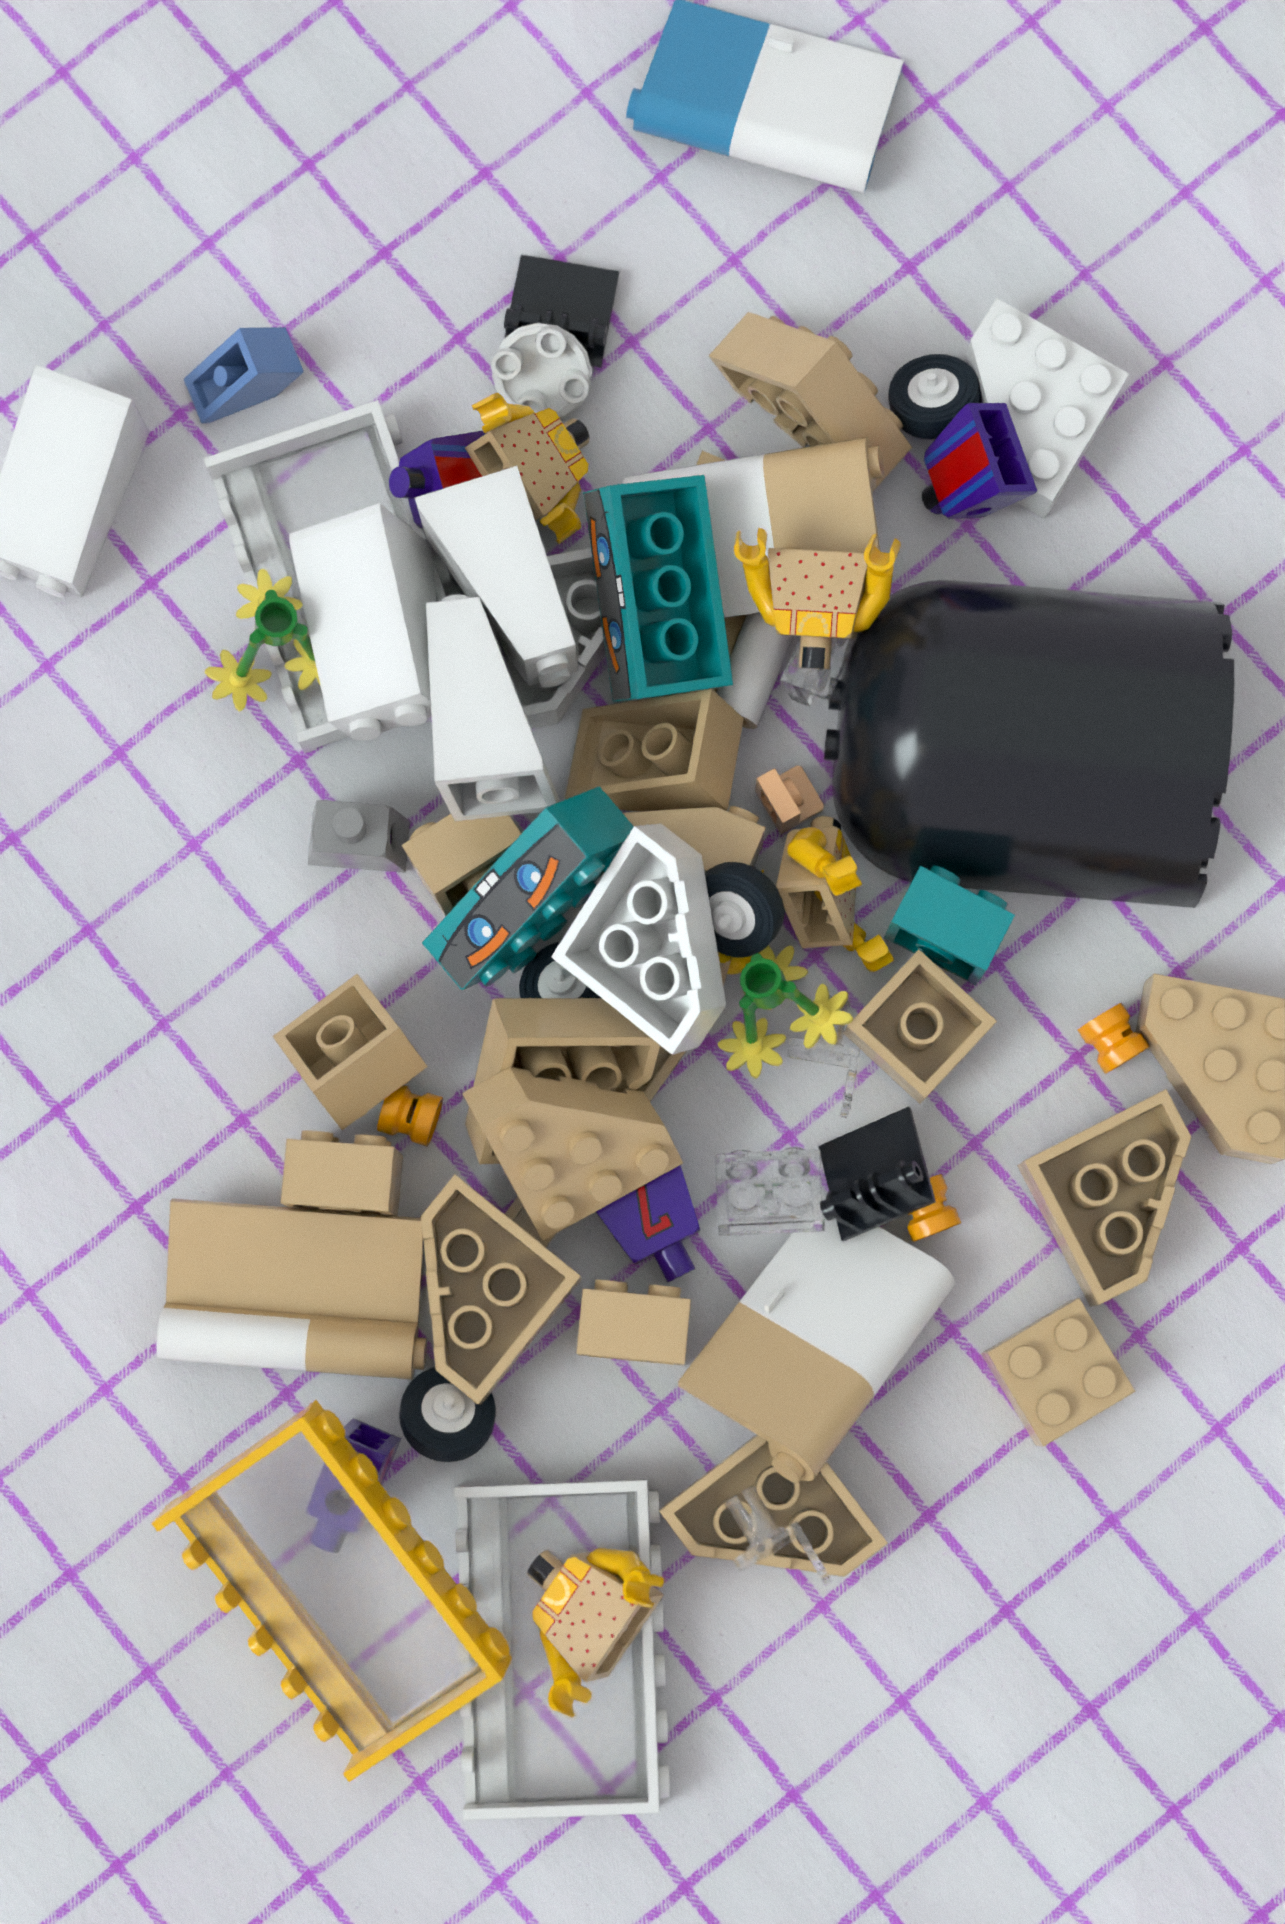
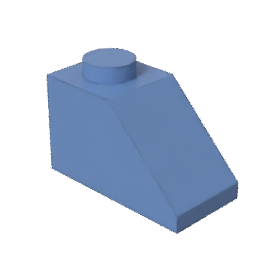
M286 327L239 328L184 378V382L201 424H205L276 397L303 374L304 371Z

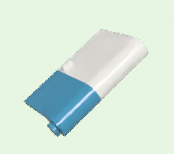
M674 0L642 89L633 88L626 118L634 120V131L864 194L904 60L689 1Z

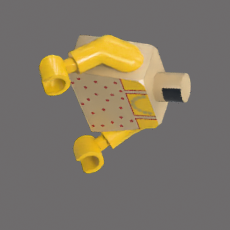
M494 393L472 404L473 410H477L480 413L481 421L484 423V426L481 428L485 435L466 446L465 450L481 475L486 476L517 466L535 521L543 517L540 523L543 526L548 525L549 529L555 532L557 537L555 541L558 544L581 529V522L575 513V508L581 492L578 481L588 472V463L580 451L589 443L590 439L586 426L580 420L574 418L563 424L556 411L550 408L535 413L527 405L507 403L499 393Z
M758 528V544L755 546H749L742 541L740 530L736 533L734 554L742 562L748 591L765 623L775 627L779 635L801 636L799 668L830 669L832 638L855 639L857 632L870 628L890 599L894 570L893 564L901 548V542L896 538L892 543L889 553H884L877 549L875 545L877 534H873L864 553L768 548L767 556L765 555L767 545L766 530Z
M828 816L817 817L812 820L810 827L795 829L787 834L776 888L781 895L784 909L802 948L843 946L848 951L855 950L869 972H876L893 962L894 958L880 934L864 942L866 932L854 922L856 888L862 885L856 873L857 866L842 835L839 821Z
M599 1547L592 1552L573 1554L563 1563L549 1550H546L535 1558L527 1571V1575L546 1591L532 1611V1618L540 1628L539 1636L554 1682L548 1694V1704L552 1710L570 1718L575 1716L573 1711L574 1699L586 1704L592 1697L591 1691L581 1686V1679L584 1682L609 1677L664 1596L662 1592L655 1588L663 1587L664 1578L660 1575L651 1574L643 1561L633 1551Z

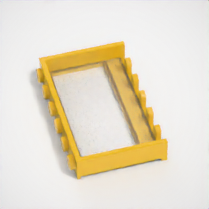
M317 1399L179 1498L177 1497L168 1503L151 1523L157 1532L173 1521L176 1523L190 1542L182 1552V1559L186 1566L191 1570H196L206 1563L222 1584V1587L215 1595V1602L218 1608L224 1613H229L237 1606L241 1608L255 1627L248 1638V1645L251 1651L256 1656H261L271 1648L288 1670L280 1682L284 1694L289 1699H294L304 1691L319 1710L320 1714L313 1724L316 1736L322 1742H327L337 1734L348 1748L352 1757L343 1772L348 1782L503 1680L512 1660L510 1648L505 1637L495 1627L489 1628L477 1612V1604L471 1592L464 1585L455 1583L444 1568V1560L439 1550L433 1543L428 1540L424 1541L411 1525V1516L405 1505L398 1498L389 1496L378 1481V1473L373 1463L367 1456L362 1453L358 1454L345 1438V1429L339 1418L332 1411L324 1410Z

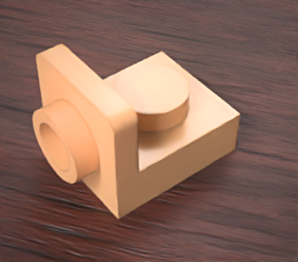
M795 766L781 775L774 768L756 779L755 792L780 835L823 811L824 804L801 766Z

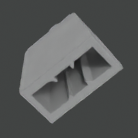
M317 800L312 813L307 864L405 873L407 854L402 844L409 840L410 821L393 807L387 805ZM390 831H392V841H391V844H390Z

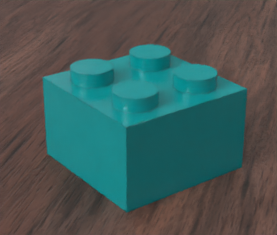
M934 865L931 870L920 866L884 938L914 954L920 950L937 966L976 986L987 971L1015 914L1005 910L1008 903L1002 898L985 890H979L976 895L959 886L961 879L952 872Z

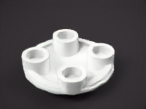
M534 323L517 328L503 339L492 359V378L497 393L502 395L507 403L527 405L535 413L550 408L556 411L560 419L566 418L581 407L590 391L592 367L587 351L573 334L557 325Z

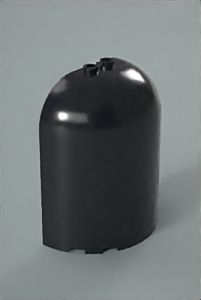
M957 580L926 581L911 585L890 595L888 603L870 628L857 632L856 638L850 640L843 659L840 679H831L828 709L838 710L837 730L827 729L824 760H834L832 774L834 805L847 837L855 848L877 868L908 882L913 881L920 866L931 870L934 865L958 876L961 879L959 886L968 889L1195 908L1208 882L1207 874H1201L1200 869L1207 868L1209 859H1214L1221 825L1219 817H1211L1213 807H1219L1222 793H1226L1231 752L1234 709V659L1223 658V652L1229 651L1232 641L1230 617L1223 614L1225 605L1221 602Z

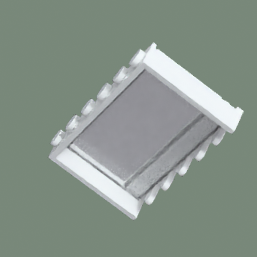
M378 400L203 458L213 480L219 498L218 503L228 525L234 543V551L248 585L258 589L257 576L262 568L268 572L272 581V587L280 579L290 576L292 584L289 591L283 597H292L302 602L289 534L378 503L385 506L426 540L424 530L419 528L413 521L408 498H396L390 491V474L394 468L399 466V459L394 446L403 443L394 414L384 416ZM434 555L433 567L436 601L439 602L446 597L442 585L451 583V579L440 557ZM302 606L299 610H296L297 623L305 625L308 629L304 607ZM294 639L283 646L274 647L266 644L282 686L281 691L297 730L298 742L304 753L317 750V747L349 737L328 722L322 690L317 678L310 687L301 691L298 687V681L303 671L293 672L285 669L284 665L287 661L302 657L293 645Z
M648 1479L454 1487V1499H457L458 1530L455 1532V1546L459 1560V1584L464 1585L471 1592L477 1604V1612L489 1628L495 1627L505 1637L512 1657L503 1680L460 1708V1716L463 1718L464 1737L462 1774H465V1805L462 1809L463 1821L660 1813V1799L670 1798L669 1765H658L657 1744L668 1743L667 1709H656L655 1687H666L665 1654H654L653 1632H664L663 1599L660 1600L609 1677L584 1682L581 1679V1686L588 1688L592 1693V1697L586 1704L574 1699L573 1711L575 1716L570 1718L552 1710L548 1704V1694L554 1682L539 1636L540 1628L532 1618V1611L546 1591L527 1575L531 1563L543 1551L549 1550L560 1561L565 1563L573 1554L592 1552L600 1547L633 1551L643 1561L651 1574L662 1576L661 1544L650 1545L649 1523H660L659 1490H648ZM459 1640V1663H461L462 1675H464L478 1664Z

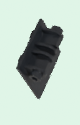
M521 254L511 306L506 309L504 328L506 331L504 338L517 328L534 323L557 325L578 339L587 351L591 366L601 368L620 272Z
M909 1106L818 1146L829 1189L826 1199L820 1202V1209L826 1220L836 1219L843 1242L936 1202L912 1110Z

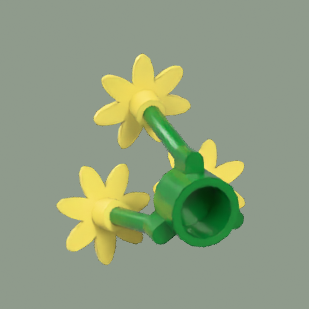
M262 568L257 576L258 589L243 583L237 586L238 592L251 602L238 609L236 617L247 619L255 616V631L250 634L249 643L239 663L229 651L223 649L220 653V659L224 668L208 667L205 669L207 677L221 682L212 692L213 699L219 700L232 693L233 704L238 711H242L245 708L247 695L253 700L265 702L267 694L258 683L270 679L272 673L265 669L251 670L256 654L264 643L274 647L283 646L292 639H294L293 645L302 657L287 661L284 665L285 669L293 672L303 671L298 681V687L301 691L310 687L316 678L320 685L308 629L305 625L297 623L296 610H299L303 604L298 599L283 597L291 587L292 578L290 576L280 579L272 587V581L268 572Z
M769 945L760 954H753L751 962L744 967L740 975V986L745 995L739 1001V1006L744 1013V1024L740 1021H734L732 1024L737 1039L729 1038L718 1042V1047L721 1050L734 1053L727 1061L726 1069L734 1071L747 1062L750 1075L756 1079L760 1076L762 1061L772 1066L782 1065V1057L772 1049L781 1046L785 1042L786 1036L784 1034H770L766 1036L768 1021L766 1018H761L756 1022L755 1011L758 1008L772 1010L781 1005L786 998L794 1001L799 1010L805 1014L795 1020L790 1026V1030L793 1032L807 1031L803 1043L805 1048H813L821 1035L829 1044L835 1045L838 1038L834 1025H847L853 1021L851 1014L840 1010L848 1000V993L841 991L830 998L828 987L820 984L816 991L815 1000L811 1001L800 992L796 985L790 981L806 977L808 970L800 966H789L795 952L793 946L785 947L777 957H775Z

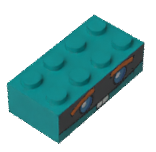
M705 475L616 484L583 492L612 701L642 699L733 685Z
M600 786L546 807L426 937L422 944L462 991L479 982H482L487 987L503 976L508 969L513 974L518 972L536 956L537 953L533 947L540 939L543 941L550 939L566 925L567 920L563 915L572 906L576 909L586 903L597 886L594 882L606 872L634 826Z

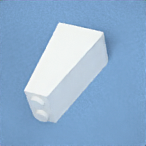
M35 365L0 473V576L17 580L20 574L37 580L35 586L51 595L63 598L67 591L82 597L150 433L132 399Z
M511 467L415 497L426 539L464 594L470 598H480L498 643L527 685L531 686L540 683L542 688H549L568 681L571 678L570 673L578 671L576 644L518 467Z
M381 503L290 533L291 552L328 722L352 739L359 741L376 739L381 735V732L401 726L414 727L425 723L427 718L431 717L426 603L437 602L432 546Z
M450 595L439 602L426 603L434 781L454 821L542 812L546 807L558 803L559 798L480 598H470L466 595Z

